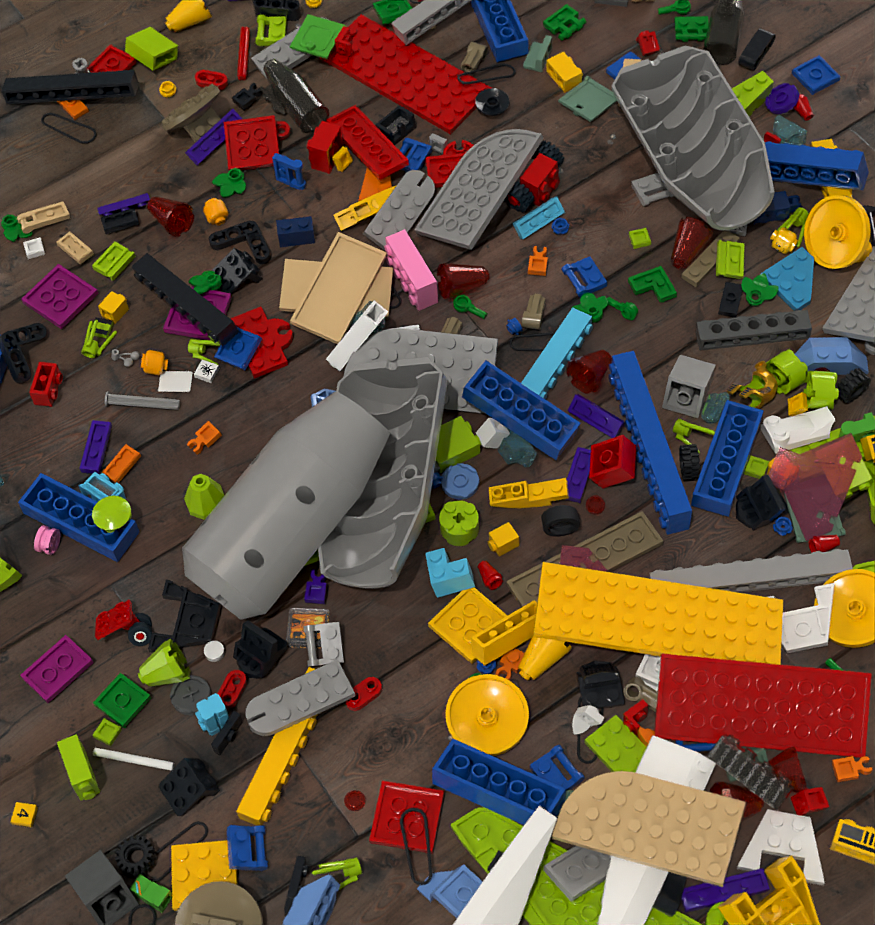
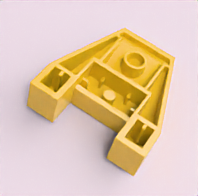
M792 855L777 859L764 870L775 890L757 905H754L748 894L743 892L732 895L718 906L729 925H820L804 873Z

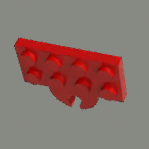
M462 140L463 149L456 150V142L453 141L445 147L443 155L426 157L427 175L432 179L435 188L443 187L464 154L474 146L472 143Z
M261 306L230 318L236 327L262 338L248 364L254 379L288 365V361L283 353V350L288 348L293 340V331L288 330L290 329L288 322L277 318L268 320ZM281 330H288L286 334H279Z

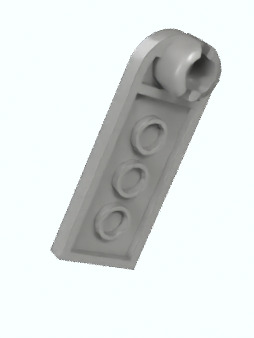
M300 27L251 58L252 62L269 83L312 56L311 54L290 48Z
M420 170L408 171L402 177L362 233L383 250H385L384 246L386 245L385 237L404 229L408 232L434 195L435 186L429 176L423 180L420 187L417 185L425 174Z
M337 659L253 698L247 705L246 719L252 732L261 736H270L355 697V693Z
M575 846L544 865L543 871L572 902L605 881L611 858H609L610 855Z

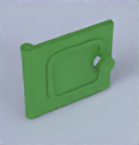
M307 14L290 48L328 59L335 46L337 35L343 26L346 27V25Z

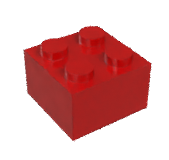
M321 121L319 127L315 128L314 136L307 143L312 169L328 174L331 173L335 166L332 157L344 147L341 126Z
M624 435L591 445L589 478L602 489L634 479L636 445Z

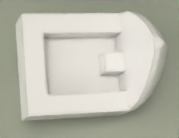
M594 706L578 707L572 722L573 733L581 734L588 730L590 726L600 725L604 717L599 714V710Z

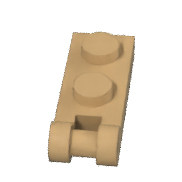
M63 201L17 216L19 224H22L21 229L23 233H30L33 229L70 219V214Z

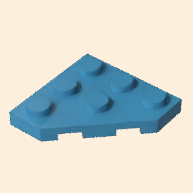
M801 247L762 273L766 274L769 285L778 286L777 295L793 311L802 310L810 304L814 257Z

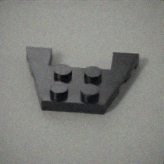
M166 579L162 593L163 599L181 601L173 635L152 633L148 647L149 652H155L163 642L169 639L173 640V643H177L179 648L207 644L213 641L221 608L220 603L201 594H195L189 591L188 588L180 587L174 584L173 581Z

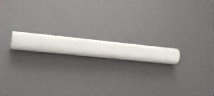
M94 748L93 756L171 771L175 766L174 762L100 748Z

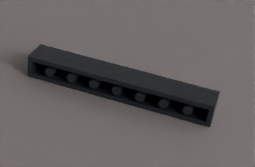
M135 70L6 78L1 92L6 104L129 97L136 95L139 82Z
M148 253L131 266L135 272L133 274L140 283L143 281L150 291L154 290V293L160 299L164 298L171 308L175 307L179 315L182 317L185 315L192 325L196 324L197 328L203 334L207 333L214 343L219 342V344L224 346L239 333L233 320Z

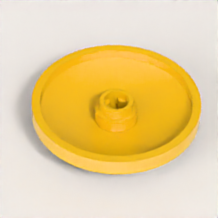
M832 195L820 200L810 211L805 223L804 239L809 254L814 257V261L823 267L842 269L853 265L864 254L870 239V221L863 206L855 199L843 195Z
M851 569L837 573L823 584L834 583L835 585L829 640L838 645L851 648L864 647L875 643V573L864 569ZM817 598L815 599L814 606L818 605Z
M483 674L468 678L454 689L448 699L446 724L451 737L491 756L501 755L514 748L521 741L527 730L529 720L527 701L521 690L514 683L501 676Z

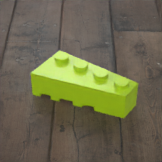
M764 71L732 88L749 117L756 108H759L765 102L766 97H769L773 89L774 81Z

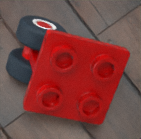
M130 600L119 602L113 609L103 611L97 616L95 638L100 640L110 633L123 628L128 630V639L133 645L145 646L150 643L152 621L147 614H134Z

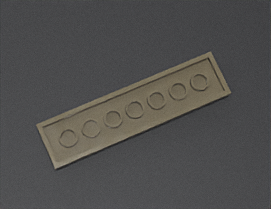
M641 511L545 562L611 572L663 545V539L644 512ZM542 563L506 581L508 588L521 608L534 600L538 601Z

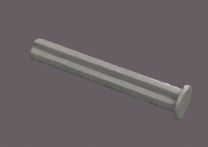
M109 391L105 394V406L114 404L178 410L180 407V400L116 395L110 394Z

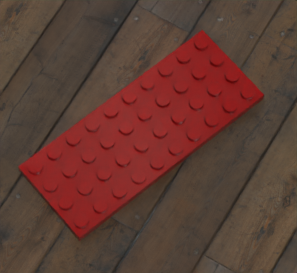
M362 14L348 26L350 28V36L352 37L351 56L336 52L334 46L328 59L320 57L324 62L450 135L476 109V96L481 91L491 88L483 82L473 84L460 83L457 77L465 72L412 42L405 45L394 32ZM468 74L460 77L465 82L477 80Z
M661 653L654 736L661 739L862 758L866 755L872 673Z

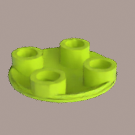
M108 496L96 503L92 511V519L96 526L108 533L121 528L132 517L129 503L119 496Z

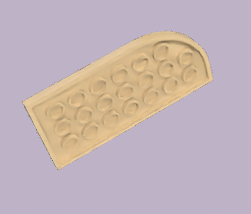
M626 771L609 772L589 779L571 793L561 808L552 838L723 887L746 803L639 773Z

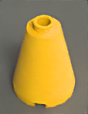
M182 0L165 18L167 20L165 25L170 31L177 32L212 18V15L208 9L206 10L202 0Z
M533 636L518 666L520 670L519 675L527 681L529 679L535 680L572 649L571 645L566 647L564 645L566 641Z

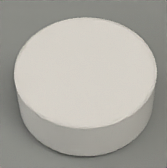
M210 641L204 647V654L207 660L217 662L224 657L225 650L219 641Z

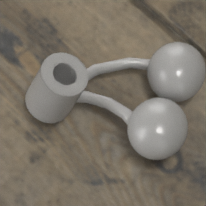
M113 349L111 354L112 360L123 359L126 367L132 366L133 360H137L140 357V353L137 351L119 354V350ZM122 355H130L131 358H126V359H125V358H123V357H121V356H122Z

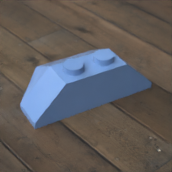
M847 337L809 338L795 353L799 360L807 365L808 371L836 372L837 375H846L851 370L854 371V369L860 368L865 374H868L867 357Z
M326 875L302 887L294 898L293 905L283 920V925H326L333 911L336 892L339 891L340 884L331 875Z

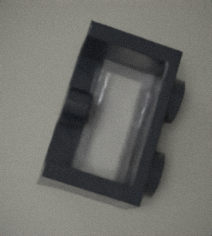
M399 105L375 126L396 145L416 128L414 114Z

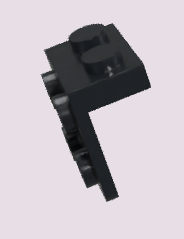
M233 248L212 269L222 279L220 286L222 292L232 294L247 278L256 283L263 279L259 273L260 269L252 263V257L246 251L242 252Z
M183 758L159 783V789L177 816H183L202 796H215L220 791L216 785V780L209 775L205 769V764L198 758Z

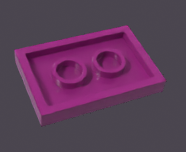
M65 635L20 676L48 704L94 662Z

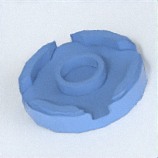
M459 463L454 466L451 465L442 474V489L451 498L458 500L467 499L478 490L479 476L477 471L468 464Z

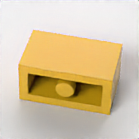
M564 51L546 60V72L564 93L572 90L582 82V70L573 63L572 58L568 57Z

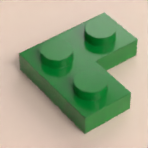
M662 266L628 277V283L635 295L653 290L660 303L677 297V292Z

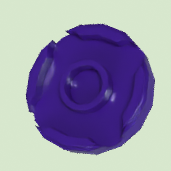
M780 84L771 90V94L765 99V105L769 112L773 114L786 113L797 104L799 92L793 84Z

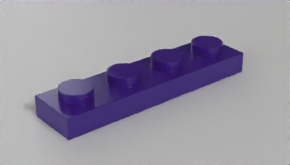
M232 109L192 145L185 154L198 165L225 140L224 122L242 120L240 115Z
M761 868L726 877L723 887L703 883L684 888L681 901L684 911L687 913L724 902L734 894L746 892L748 896L768 892L770 888L764 870Z

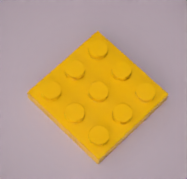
M473 587L462 590L428 623V627L473 664L477 659L472 655L471 637L508 615Z
M227 840L171 845L173 911H178L184 899L193 890L204 884L223 881L238 885L237 869H229Z

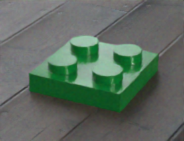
M381 0L372 3L373 9L382 24L392 23L410 9H413L408 0Z
M119 673L93 704L117 724L125 728L151 700V696L122 673Z

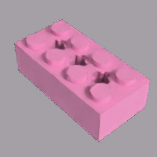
M404 229L385 237L386 262L389 267H393V273L396 279H400L403 291L408 292L411 304L415 305L418 311L438 303L437 281L406 230Z

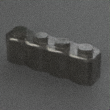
M722 735L708 754V757L776 810L779 809L794 789L791 785L792 781L783 774L781 776L777 775L773 771L775 768L768 762L763 761L762 763L756 758L757 754L750 748H742L739 745L740 741L733 735Z

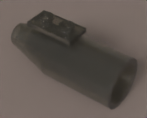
M718 0L711 11L703 50L709 51L717 65H727L736 59L744 22L742 0Z
M277 59L268 60L264 64L263 70L269 85L266 88L260 87L264 93L262 95L268 103L271 102L273 104L271 108L277 114L280 112L286 116L288 113L304 133L314 132L315 128L319 127L321 121L326 122L329 118V109L301 75Z

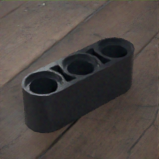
M253 0L256 17L258 15H265L266 17L286 16L287 21H297L301 18L298 0Z
M759 28L741 53L738 64L754 71L772 47L776 35Z
M668 872L653 904V908L672 917L679 907L687 877Z

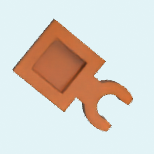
M534 246V256L529 258L528 274L546 276L548 257H546L547 248L544 247L542 252H538L537 246Z
M208 421L195 433L197 438L190 440L187 445L190 449L197 445L193 451L198 455L203 450L204 445L209 448L222 434Z
M514 648L505 653L499 661V664L503 667L496 670V675L506 674L505 678L510 681L511 672H519L518 666L524 652Z
M853 756L832 760L837 783L858 779V773L863 775L870 774L873 770L872 767L865 768L862 765L869 762V757H862L857 762H855Z

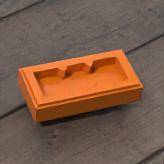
M81 100L57 101L74 120L89 112L88 107Z
M125 444L102 473L112 482L119 483L139 460L141 454Z

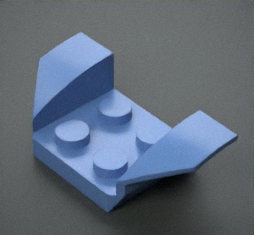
M463 864L453 871L432 873L430 882L420 885L417 890L430 902L435 898L454 917L458 918L483 882Z

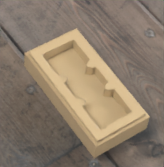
M68 232L57 241V245L80 265L93 255V251L71 232Z

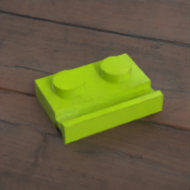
M722 240L717 242L716 276L723 275L724 277L735 279L743 278L745 243L723 242Z
M114 241L92 267L93 270L114 281L136 256L133 251L130 252L128 248Z

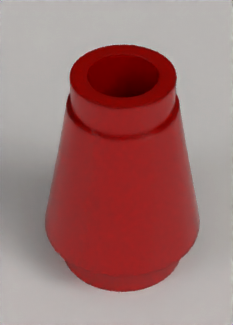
M800 94L799 100L793 108L805 121L813 118L814 114L808 98Z
M836 534L813 536L808 543L811 553L815 551L827 552L839 546L840 539Z
M488 561L480 562L478 569L485 587L490 590L500 587L503 582L502 575Z

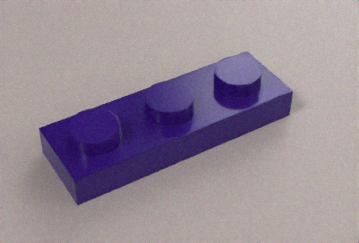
M148 193L101 206L97 209L99 215L107 216L114 214L113 211L120 209L121 212L131 209L130 206L137 204V207L148 205L147 201L150 198Z
M575 394L567 410L611 438L619 435L625 423L580 394Z
M92 420L79 468L82 473L93 474L96 472L100 474L112 428L111 422Z
M577 447L567 477L569 498L565 500L581 503L590 472L591 450Z

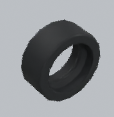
M554 506L545 510L541 515L543 531L550 536H566L574 533L580 527L578 511L572 506Z

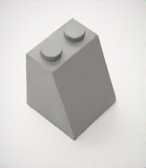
M679 355L668 377L662 408L699 418L713 380L716 365Z

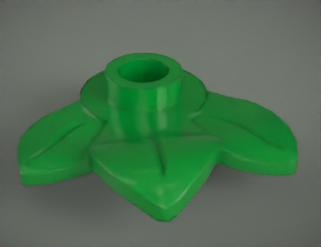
M233 168L228 173H221L212 181V184L221 187V197H230L234 192L242 194L246 189V183L243 181L244 174L238 168Z
M9 214L3 217L1 225L4 229V236L9 241L14 242L18 237L28 238L32 236V231L30 233H23L21 229L22 224H19L17 217Z
M204 271L202 275L190 278L188 283L195 286L194 290L197 293L202 294L208 290L218 289L222 284V279L214 271Z
M765 273L758 275L753 280L744 277L741 284L742 290L746 293V301L752 306H759L763 301L773 299L778 292V286L768 284ZM752 296H757L758 299L753 300Z
M584 293L580 299L581 304L571 308L592 316V322L595 323L601 320L603 310L607 307L608 301L605 296L596 298L592 293Z

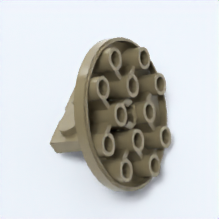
M212 83L208 87H204L199 91L198 95L186 99L180 104L179 108L169 112V116L161 121L164 130L184 127L196 143L221 120L211 107L220 92L218 86H214Z
M217 881L196 888L184 899L177 912L175 925H263L257 902L245 889L233 883Z

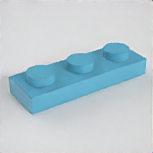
M553 197L514 222L513 226L520 239H525L565 213L558 197Z

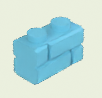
M215 693L209 696L208 700L204 699L196 703L198 711L195 712L202 731L207 730L211 736L217 734L229 718L219 694Z

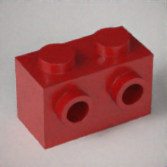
M39 362L29 391L34 405L52 407L54 400L57 399V389L59 384L62 383L63 375L60 373L56 363Z

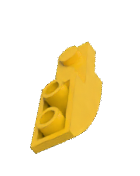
M396 186L367 197L334 214L340 230L343 231L372 216L374 217Z
M566 478L533 484L522 481L489 487L490 506L542 507L552 505L551 501L569 498L568 481Z

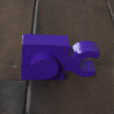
M312 569L311 579L313 582L307 581L304 597L305 603L325 604L327 583L323 582L326 580V577L323 575L316 577L315 569Z

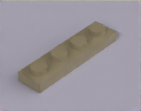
M724 230L682 273L681 278L697 287L716 267L717 242L719 240L723 242H739L740 237L728 230Z

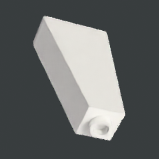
M374 300L326 358L330 365L341 371L352 353L359 349L388 311Z

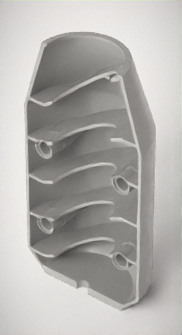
M682 46L658 55L654 61L646 59L620 69L612 84L613 94L668 191L711 227L718 230L736 229L758 218L768 208L774 197V187L765 142L709 51Z
M428 357L397 360V363L382 361L357 364L337 384L336 392L343 394L377 419L390 432V435L361 496L318 548L321 574L332 581L358 588H381L393 584L397 580L427 520L447 390V379L444 373Z
M333 392L286 424L274 434L182 547L185 576L240 620L266 614L361 496L389 438L390 432L361 406L339 392Z

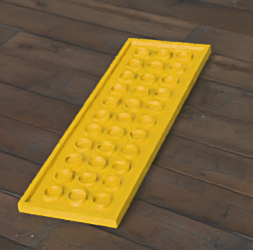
M543 562L533 636L654 656H661V653L781 665L783 600Z

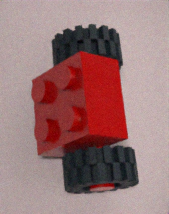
M545 140L540 143L531 157L534 161L520 177V182H515L505 197L504 202H507L508 206H512V209H516L518 212H525L531 203L539 207L549 199L550 193L560 183L558 168L565 159L563 153L559 152L560 149H556L554 144L551 145V142H546Z

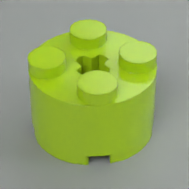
M790 349L781 352L766 362V368L777 380L778 387L776 393L778 394L784 393L785 395L803 384L806 380L807 365L801 362Z
M808 371L806 373L804 383H807L806 389H803V393L807 394L808 408L820 409L827 406L829 410H833L834 400H837L839 396V390L835 388L837 382L836 372Z
M465 501L447 502L439 516L441 535L451 545L465 546L478 536V512L472 503Z

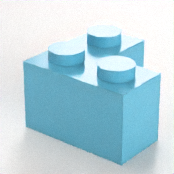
M445 548L425 553L430 582L437 598L475 587L473 573L467 558L450 562Z

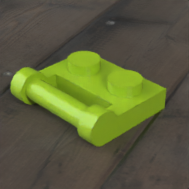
M257 16L258 34L255 38L256 45L271 46L286 36V16ZM265 25H269L268 38L264 37Z

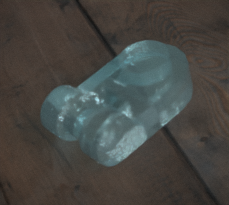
M726 392L709 394L701 418L709 424L718 421L726 400L730 399L729 394Z

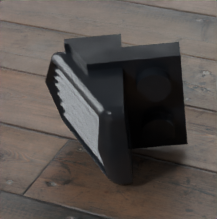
M769 475L762 476L756 483L745 487L736 496L738 500L736 502V519L746 527L752 528V530L768 525L773 520L784 517L789 513L779 488L773 484Z
M248 620L242 625L241 639L235 642L233 658L237 660V666L239 670L244 672L246 678H264L275 662L287 650L288 642L269 629H260Z
M592 661L582 665L579 668V672H576L582 707L591 705L597 709L623 706L625 704L620 674L617 666L614 667L611 662Z

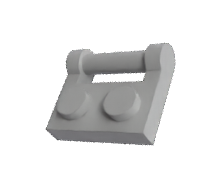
M659 173L632 181L631 186L643 207L669 196L674 197L668 191Z
M339 622L303 626L307 639L308 667L326 665L337 659L339 663L344 662ZM314 631H320L323 659H317Z

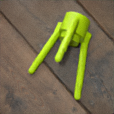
M797 208L794 214H791L777 229V231L782 227L789 229L792 224L795 226L802 225L797 243L798 248L804 236L805 223L809 215L808 211L804 208Z
M95 320L94 324L93 321H90L81 353L88 358H95L96 355L100 356L103 349L117 334V331H114L99 348V343L93 340L98 320Z
M190 339L188 352L193 353V358L219 365L200 354L205 353L206 346H220L221 344L219 342L214 343L212 340Z
M680 418L673 427V432L677 434L675 438L681 440L686 445L691 443L684 436L688 437L692 429L711 435L715 434L713 430L690 424Z
M357 857L344 861L320 864L319 868L322 869L312 871L313 875L342 869L344 877L349 876V878L340 884L339 890L349 883L357 881V875L362 874Z

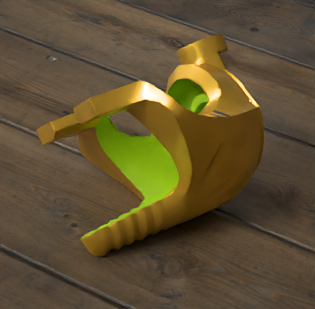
M760 361L755 365L756 371L752 373L750 383L744 386L732 384L726 391L731 395L737 390L740 391L739 396L746 399L750 397L752 399L750 407L760 409L774 398L778 383L775 376L766 368L767 364L765 361Z

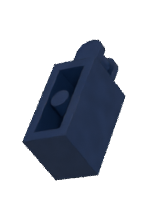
M786 191L774 192V197L768 208L758 218L753 220V223L788 219L791 212H795L797 208H803L802 204L799 203L800 197L798 195L787 196Z

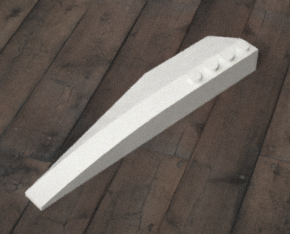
M652 736L635 773L704 791L716 763L696 751ZM610 855L609 858L611 860L609 869H607L601 901L602 909L597 925H644L668 871Z
M540 806L536 809L453 925H519L530 890L536 879L537 871L543 860L545 849L548 846L557 822L555 816Z

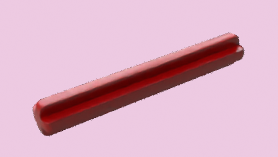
M242 27L240 29L237 71L238 80L240 81L247 78L249 27Z

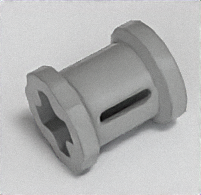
M78 58L73 61L72 66L76 70L75 74L90 73V70L87 69L88 63L84 58Z

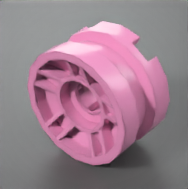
M44 525L41 526L34 540L35 551L45 552L48 555L54 554L60 543V530L50 529V527Z

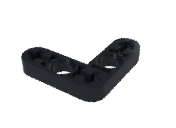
M246 221L212 233L209 236L210 247L214 250H221L247 241L252 255L258 264H266L271 259L269 248L257 223L254 221ZM232 233L238 234V236L235 238L229 237V235ZM254 240L261 241V243L258 245L252 244ZM260 250H262L264 257H261L259 254Z
M41 323L10 330L0 335V350L13 380L18 384H23L31 378V371L20 346L39 341L46 336V328ZM35 330L40 332V334L36 333L33 335L31 333ZM19 332L25 334V341L19 338ZM12 353L18 357V362H14L11 359Z

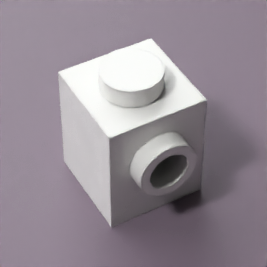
M488 418L476 432L483 447L496 449L510 434L507 427L493 418Z

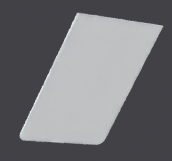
M162 371L158 391L189 392L191 389L192 372Z

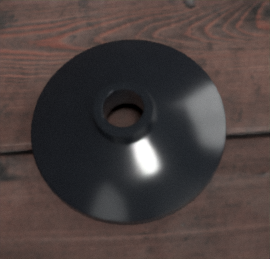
M488 88L476 96L475 105L481 113L496 116L508 109L509 97L500 89Z

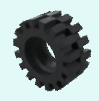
M856 368L854 371L851 370L849 374L847 373L846 377L842 378L841 382L835 387L839 390V397L847 404L853 402L854 399H858V396H861L862 392L867 390L866 387L870 385L871 379L860 368Z
M680 445L679 462L683 480L698 479L700 460L697 445Z
M137 835L135 839L134 836H129L130 841H127L125 838L123 840L125 844L118 845L120 850H116L115 854L117 856L115 860L125 875L127 874L128 877L132 878L134 875L137 878L139 874L145 876L146 870L149 873L152 871L150 866L155 867L156 863L154 860H157L156 851L147 838H141L140 835ZM134 851H143V857L140 861L136 863L129 862V856Z

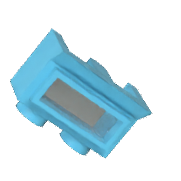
M94 472L83 484H79L81 493L85 496L91 495L92 499L97 502L108 496H119L126 499L124 488L117 482L115 484L111 483L104 473L99 475Z

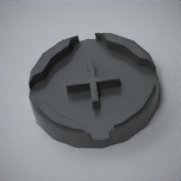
M190 675V678L184 682L175 683L170 692L171 703L175 710L183 715L190 716L195 715V712L198 711L196 703L204 699L208 700V697L211 696L210 687L207 682L201 677Z

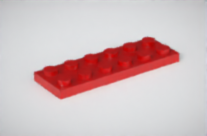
M356 105L326 120L329 123L341 126L343 142L379 180L409 165L408 159Z

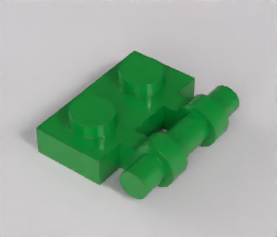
M566 4L545 19L543 26L554 35L560 31L561 34L558 35V38L563 41L565 38L571 37L572 33L576 30L582 29L583 25L586 24V19L581 18L578 20V12Z
M708 16L675 17L676 40L688 42V40L703 41L710 39Z

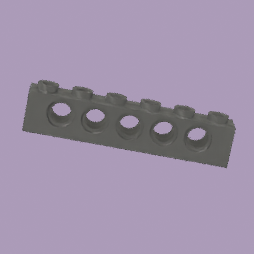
M795 310L792 312H776L774 314H758L728 319L721 318L710 321L703 320L697 322L696 337L699 351L809 339L812 327L808 310Z

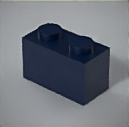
M312 216L276 221L280 248L315 243Z

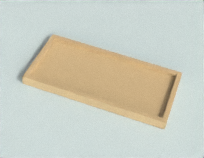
M338 232L295 310L290 324L338 344L348 331L387 257V252Z
M285 259L280 311L295 312L321 262ZM393 267L380 268L355 317H360L375 300L388 311L383 319H389Z

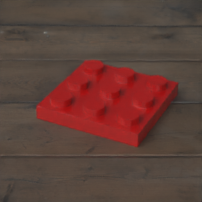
M275 115L224 122L228 170L233 168L249 170L274 166L272 157L275 153L279 154Z
M382 781L369 842L371 844L405 849L400 827V817L405 810L418 808L427 817L430 853L433 854L444 791ZM417 811L408 812L403 818L408 849L427 853L424 818Z

